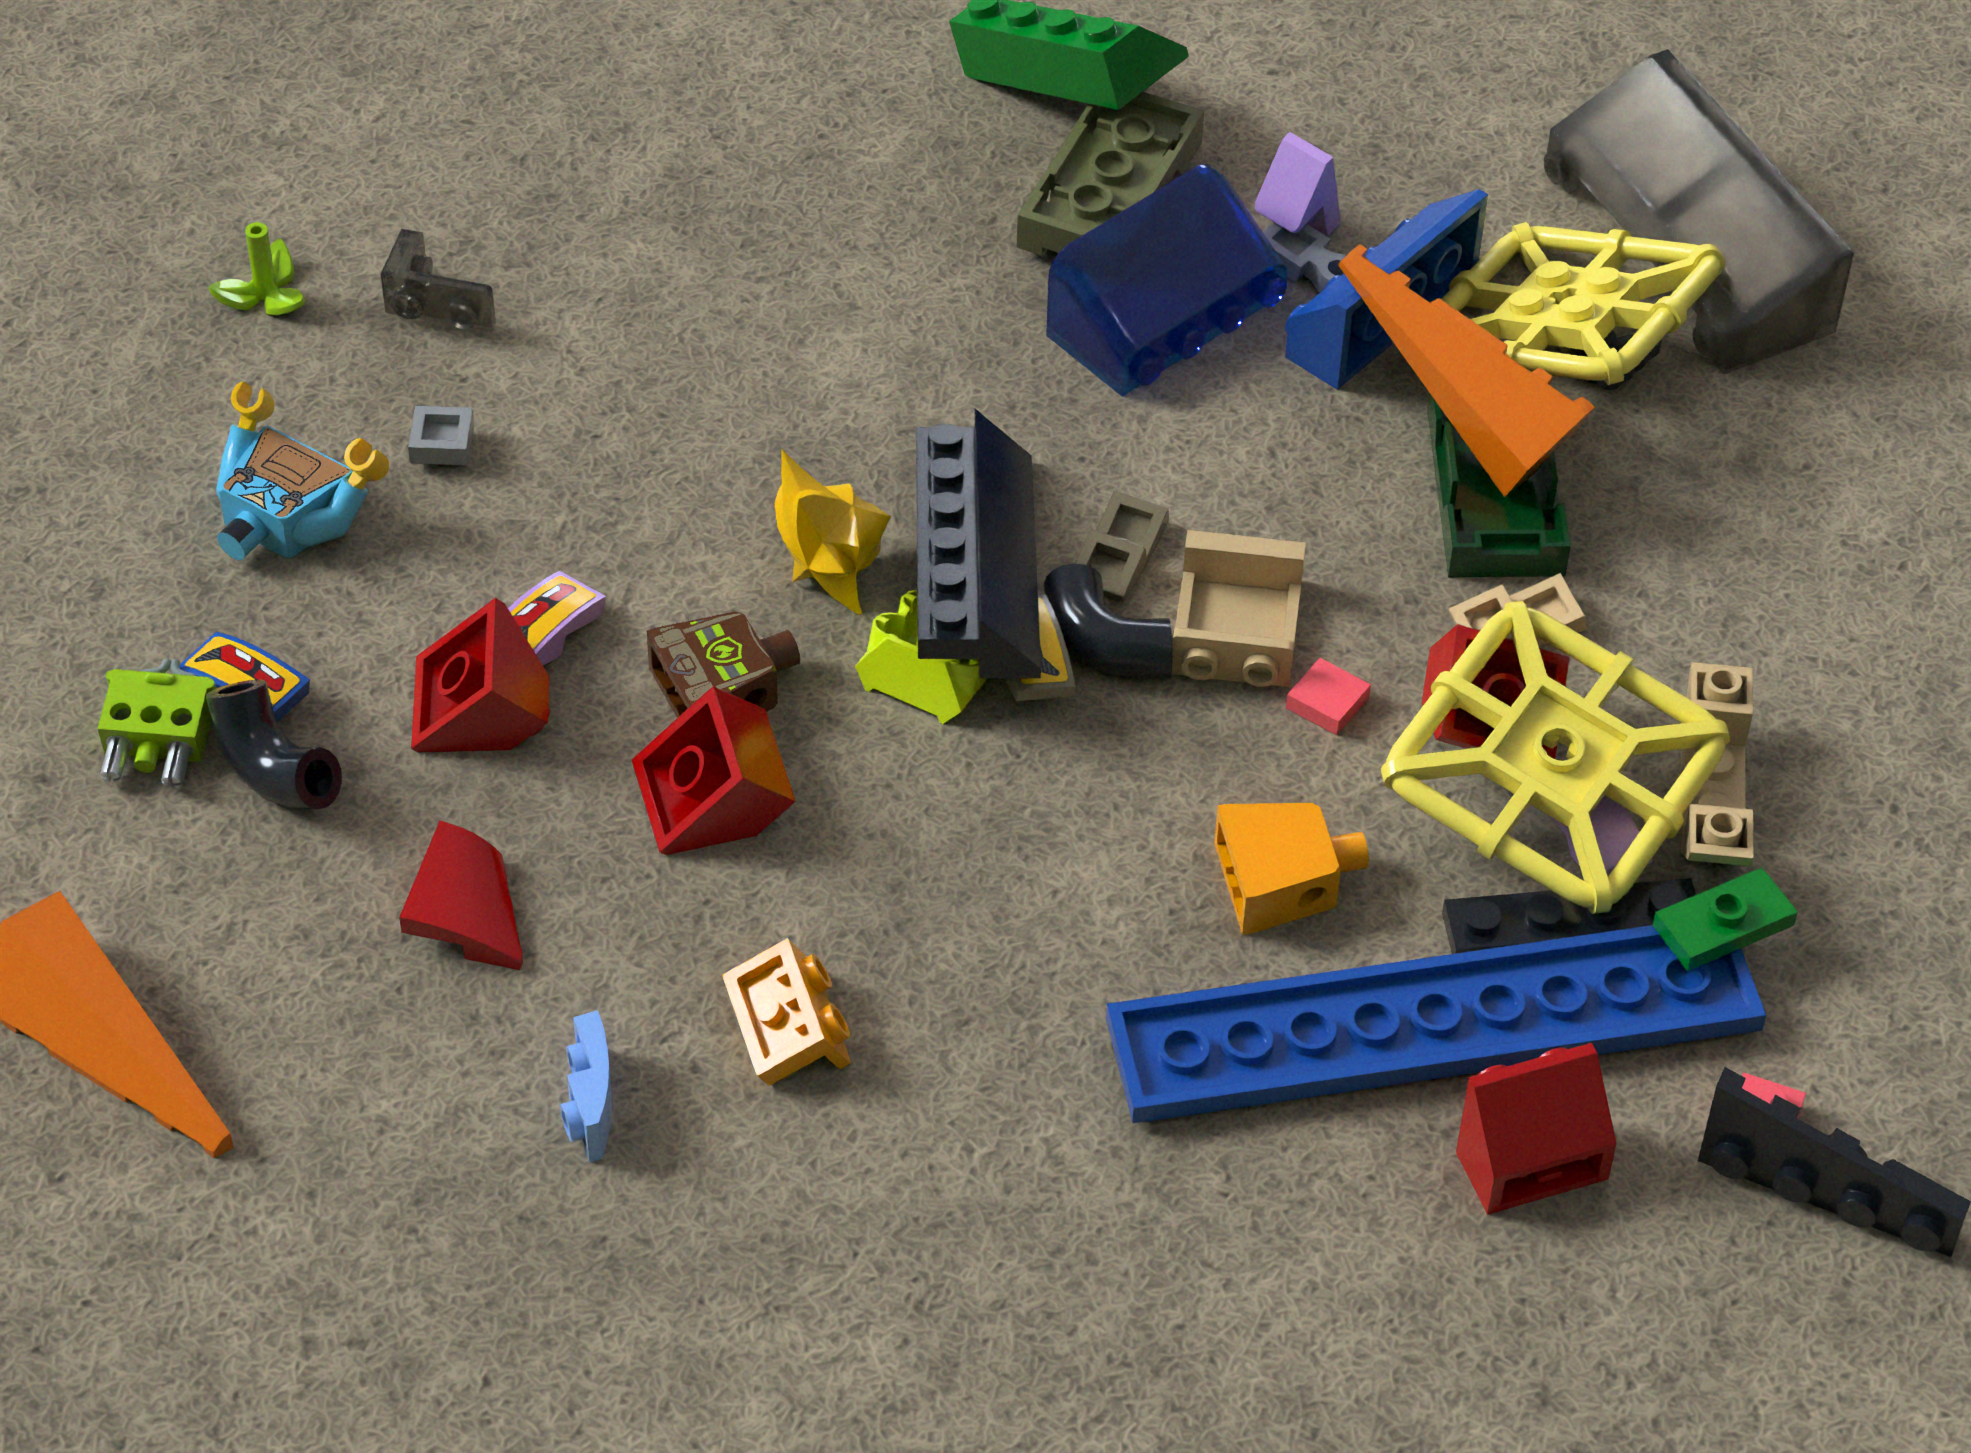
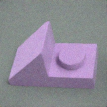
M1289 132L1282 139L1257 196L1254 207L1256 212L1291 233L1299 232L1307 223L1325 236H1329L1341 224L1333 157Z

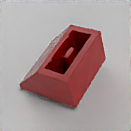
M1592 1043L1570 1049L1555 1048L1545 1052L1539 1058L1510 1066H1491L1481 1071L1478 1075L1469 1077L1456 1154L1487 1215L1609 1180L1617 1143L1599 1058Z

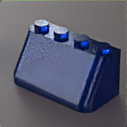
M1201 164L1069 243L1059 252L1050 267L1048 275L1046 336L1123 397L1140 385L1147 386L1153 383L1162 371L1181 359L1187 360L1194 357L1203 345L1222 333L1228 334L1235 331L1244 319L1263 307L1270 308L1276 305L1286 294L1288 271L1228 178L1211 165Z

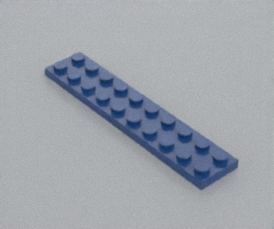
M1652 925L1108 1003L1106 1008V1022L1132 1124L1479 1073L1491 1066H1510L1539 1058L1545 1052L1555 1048L1570 1049L1592 1043L1597 1054L1601 1055L1763 1031L1766 1019L1765 1010L1742 949L1687 971Z

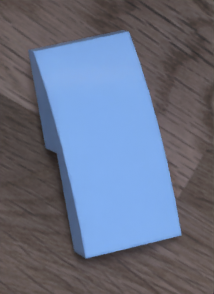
M598 1010L573 1017L576 1044L566 1046L567 1058L572 1074L567 1075L570 1102L560 1104L561 1117L570 1142L582 1141L589 1162L603 1158L612 1120V1092L608 1047Z

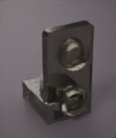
M401 229L380 274L385 313L399 315L406 319H422L450 324L461 329L473 328L492 332L496 324L492 287L487 284L432 275L433 261L431 257L425 254L423 232Z

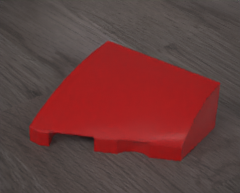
M439 820L400 914L401 932L463 945L464 959L520 970L523 964V954L502 854L475 833Z

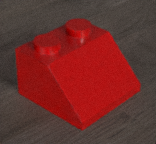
M714 686L632 759L659 853L664 855L757 836L796 802L766 710Z

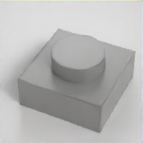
M415 406L408 445L410 463L468 465L474 430L473 408Z

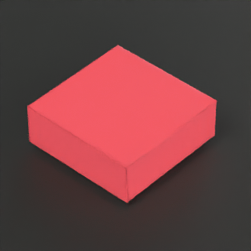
M1319 658L1287 694L1286 709L1338 735L1369 699L1371 684Z

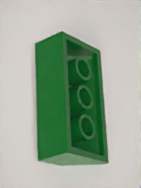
M971 0L965 10L949 21L965 76L1116 110L1121 109L1189 57L1186 46L1141 26L1114 21L1110 17L1098 18L1077 14L1069 9L1057 10L1037 6L1033 2Z

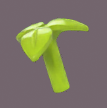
M260 222L249 224L245 228L252 280L248 283L238 279H228L212 283L209 286L211 295L220 303L239 310H249L260 300H265V311L268 315H281L297 310L306 302L304 295L297 289L279 288L291 282L294 277V263L287 245L281 238L276 239L270 245L267 226Z

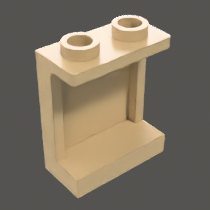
M1187 530L1183 576L1176 625L1172 637V674L1184 675L1196 680L1220 679L1247 682L1257 687L1270 685L1289 687L1306 543Z

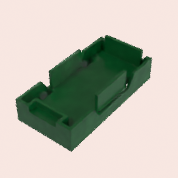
M1429 393L1427 413L1448 577H1553L1561 573L1562 577H1565L1571 544L1564 503H1559L1558 476L1554 451L1533 476L1508 496L1504 497ZM1544 516L1546 523H1552L1553 530H1545ZM1455 517H1460V531H1456Z

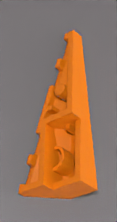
M1359 244L1340 261L1338 266L1504 497L1508 496L1537 472L1553 451L1573 435L1595 407L1584 397L1572 401L1550 385L1553 376L1542 368L1530 372L1506 354L1507 344L1440 298L1428 302L1409 289L1411 279L1399 270L1388 274L1366 258L1367 248Z
M61 891L46 897L1 922L0 1021L2 1025L15 1033L21 1031L47 1047L51 1056L124 1102L131 1100L154 1115L157 1123L170 1131L175 1128L202 1145L205 1153L211 1157L216 1158L234 1148L231 1133Z

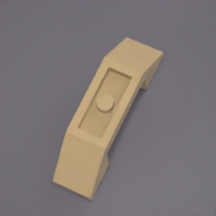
M1691 662L1687 698L1706 709L1717 720L1724 721L1730 734V741L1725 745L1720 763L1683 814L1684 825L1680 829V851L1690 861L1752 866L1754 859L1753 809H1746L1745 745L1753 716V668ZM1695 748L1681 749V773L1697 752Z

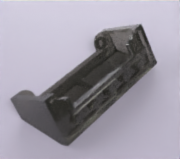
M1668 49L1649 55L1550 129L1547 154L1544 156V169L1547 177L1553 184H1559L1564 191L1570 192L1576 190L1582 181L1622 229L1630 232L1631 237L1696 245L1711 244L1715 245L1723 254L1725 267L1722 273L1717 276L1715 281L1691 306L1697 314L1696 327H1694L1692 334L1694 345L1698 353L1704 358H1709L1723 375L1836 333L1854 252ZM1652 262L1655 267L1667 265V263Z

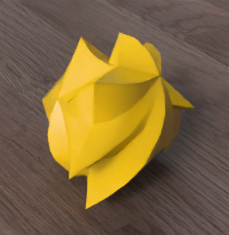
M781 448L782 485L776 496L775 511L777 527L782 540L794 560L792 582L814 577L831 597L860 615L862 610L858 598L856 578L861 571L872 564L880 553L881 537L891 516L872 503L858 497L849 483L823 486Z

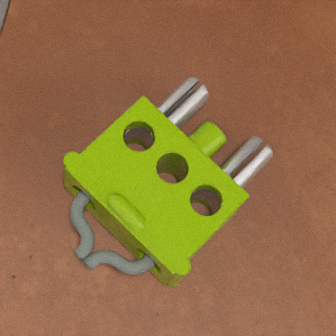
M163 659L159 667L141 671L122 669L108 671L106 673L108 691L97 728L105 754L100 772L101 778L109 783L111 778H113V783L121 781L127 756H136L134 767L145 773L153 772L156 768L157 760L160 758L166 759L161 778L162 783L169 788L172 787V783L174 788L181 787L188 761L201 762L212 724L206 694L216 689L214 680L210 679V677L195 676L192 673L182 671L179 667L180 661L176 659ZM169 668H170V670H171V672H172L173 674H168V673H166V672H167V671L169 670Z

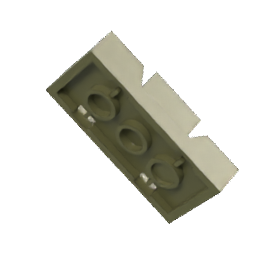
M1146 92L1140 93L1119 110L1088 104L1017 215V248L1038 255H1043L1046 249L1093 263V272L1119 280L1140 246L1142 238L1170 194L1171 178L1175 173L1179 176L1183 175L1202 144L1204 110ZM1049 190H1051V192H1050V201L1047 202Z

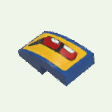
M215 632L179 666L182 671L192 673L195 676L210 677V679L214 680L216 688L248 680H265L277 722L309 694L310 679L299 671L253 644L220 632Z

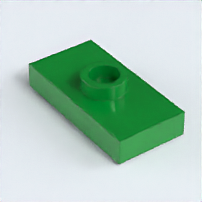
M1761 867L1655 912L1652 926L1685 969L1690 971L1794 926L1798 911Z

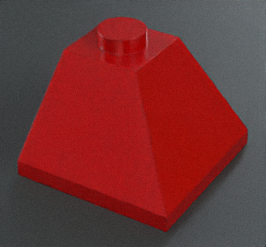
M494 598L416 656L412 750L418 753L511 750L529 736L539 733L548 724L550 714L549 675L508 607L501 600Z
M1457 624L1430 647L1421 702L1422 706L1432 695V683L1441 672H1449L1480 630ZM1505 638L1472 681V684L1510 707L1525 689L1526 683L1513 640ZM1539 648L1547 676L1566 687L1570 657ZM1462 708L1450 710L1433 734L1438 741L1469 749L1481 747L1495 728ZM1543 744L1542 747L1547 752V755L1555 759L1557 745L1554 748H1550Z

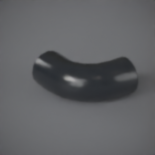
M1075 563L1062 565L1052 570L1046 576L1044 594L1047 595L1057 617L1067 650L1079 662L1109 676L1134 679L1171 678L1172 633L1169 618L1135 619L1113 613L1105 603L1101 574L1088 565Z
M265 680L237 682L216 688L206 694L212 724L224 756L240 779L252 790L268 801L294 809H322L335 801L340 793L342 784V771L337 758L330 750L322 747H299L286 737L275 717Z

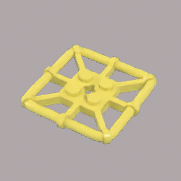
M1527 222L1513 225L1512 232L1498 240L1470 270L1458 273L1451 280L1449 291L1441 300L1459 312L1465 306L1496 310L1494 313L1470 320L1496 338L1508 339L1504 342L1508 345L1506 354L1530 372L1542 368L1550 375L1583 380H1604L1608 385L1624 381V374L1638 366L1667 333H1673L1683 325L1687 319V310L1715 281L1717 276L1722 273L1725 267V259L1720 250L1711 244L1696 245L1631 237L1629 231L1612 229L1608 234L1547 226L1530 227ZM1540 248L1594 254L1597 256L1586 268L1569 266L1562 261L1549 262ZM1517 253H1519L1522 261L1531 272L1520 286L1489 283ZM1628 259L1667 263V265L1634 274L1618 271ZM1675 290L1670 296H1663L1655 304L1639 302L1641 299ZM1615 326L1639 329L1618 352L1615 348L1610 349L1604 341V338ZM1548 345L1584 350L1588 357L1543 350Z
M1523 601L1508 602L1504 605V610L1497 612L1487 621L1449 672H1441L1432 683V695L1392 746L1386 763L1381 767V775L1384 785L1389 789H1393L1406 802L1478 845L1477 853L1489 860L1496 856L1567 901L1582 907H1588L1592 914L1609 912L1612 904L1618 902L1629 892L1665 839L1674 838L1684 825V812L1720 763L1725 745L1730 741V734L1724 721L1717 720L1700 705L1633 666L1634 659L1620 651L1617 655H1614L1546 613L1526 607ZM1506 636L1513 640L1526 683L1525 689L1511 707L1472 684V681ZM1536 636L1601 674V677L1585 698L1547 676ZM1621 686L1681 723L1635 729L1601 709V707L1612 692ZM1462 708L1495 728L1481 747L1417 755L1451 709ZM1558 743L1564 744L1568 747L1566 757L1569 760L1561 761L1551 758L1547 755L1542 745L1554 748ZM1695 748L1697 750L1663 799L1621 774L1634 755ZM1480 773L1514 795L1495 821L1490 824L1421 782V780ZM1604 796L1640 816L1645 822V825L1609 876H1607L1590 820V815ZM1530 805H1533L1569 828L1584 880H1581L1509 836V833Z

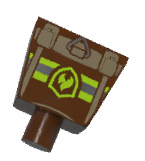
M736 611L647 630L649 670L677 718L712 686L764 708L768 712L778 704L777 672L800 664L799 649L789 630L759 640L746 616Z

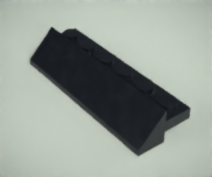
M975 408L974 427H957L951 424H940L934 427H916L918 659H979V678H1041L1032 455Z

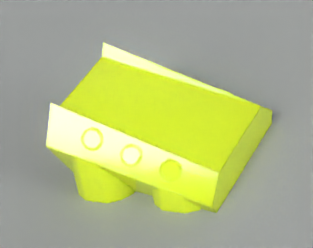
M917 590L908 591L901 597L898 613H881L873 620L867 652L855 665L865 691L870 692L872 689H876L936 715L939 723L942 724L961 713L987 680V678H979V659H918Z

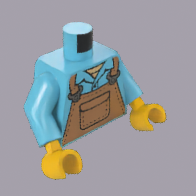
M246 382L238 383L232 390L231 403L235 410L241 413L238 425H231L221 459L216 494L221 502L224 524L226 525L217 535L221 548L236 560H243L258 544L285 558H292L306 547L345 535L369 492L365 488L367 481H378L388 473L389 461L386 455L377 449L372 452V445L364 439L358 438L347 446L344 455L346 465L268 425L260 432L256 431L257 422L266 420L273 413L275 406L273 397L268 391L261 388L257 402L252 407H248V402L252 395V387Z

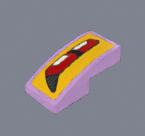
M557 571L528 590L508 609L544 666L562 654L566 635L591 623L602 615L606 596L567 574Z

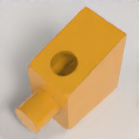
M1314 803L1223 804L1217 806L1214 844L1242 935L1252 934L1333 909L1337 905L1340 873L1367 869L1369 866V853L1364 834L1362 832L1330 836L1321 808Z

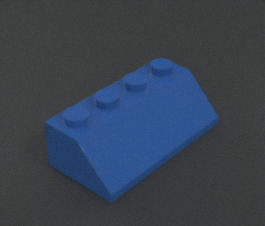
M1478 189L1429 204L1412 219L1407 218L1403 220L1394 233L1379 246L1370 247L1367 250L1366 258L1388 274L1399 270L1411 279L1408 288L1428 302L1438 298L1441 299L1449 291L1451 280L1461 271L1470 270L1479 261L1488 194ZM1345 274L1334 276L1321 293L1307 304L1298 305L1288 317L1285 325L1287 333L1285 358L1337 390L1394 344Z

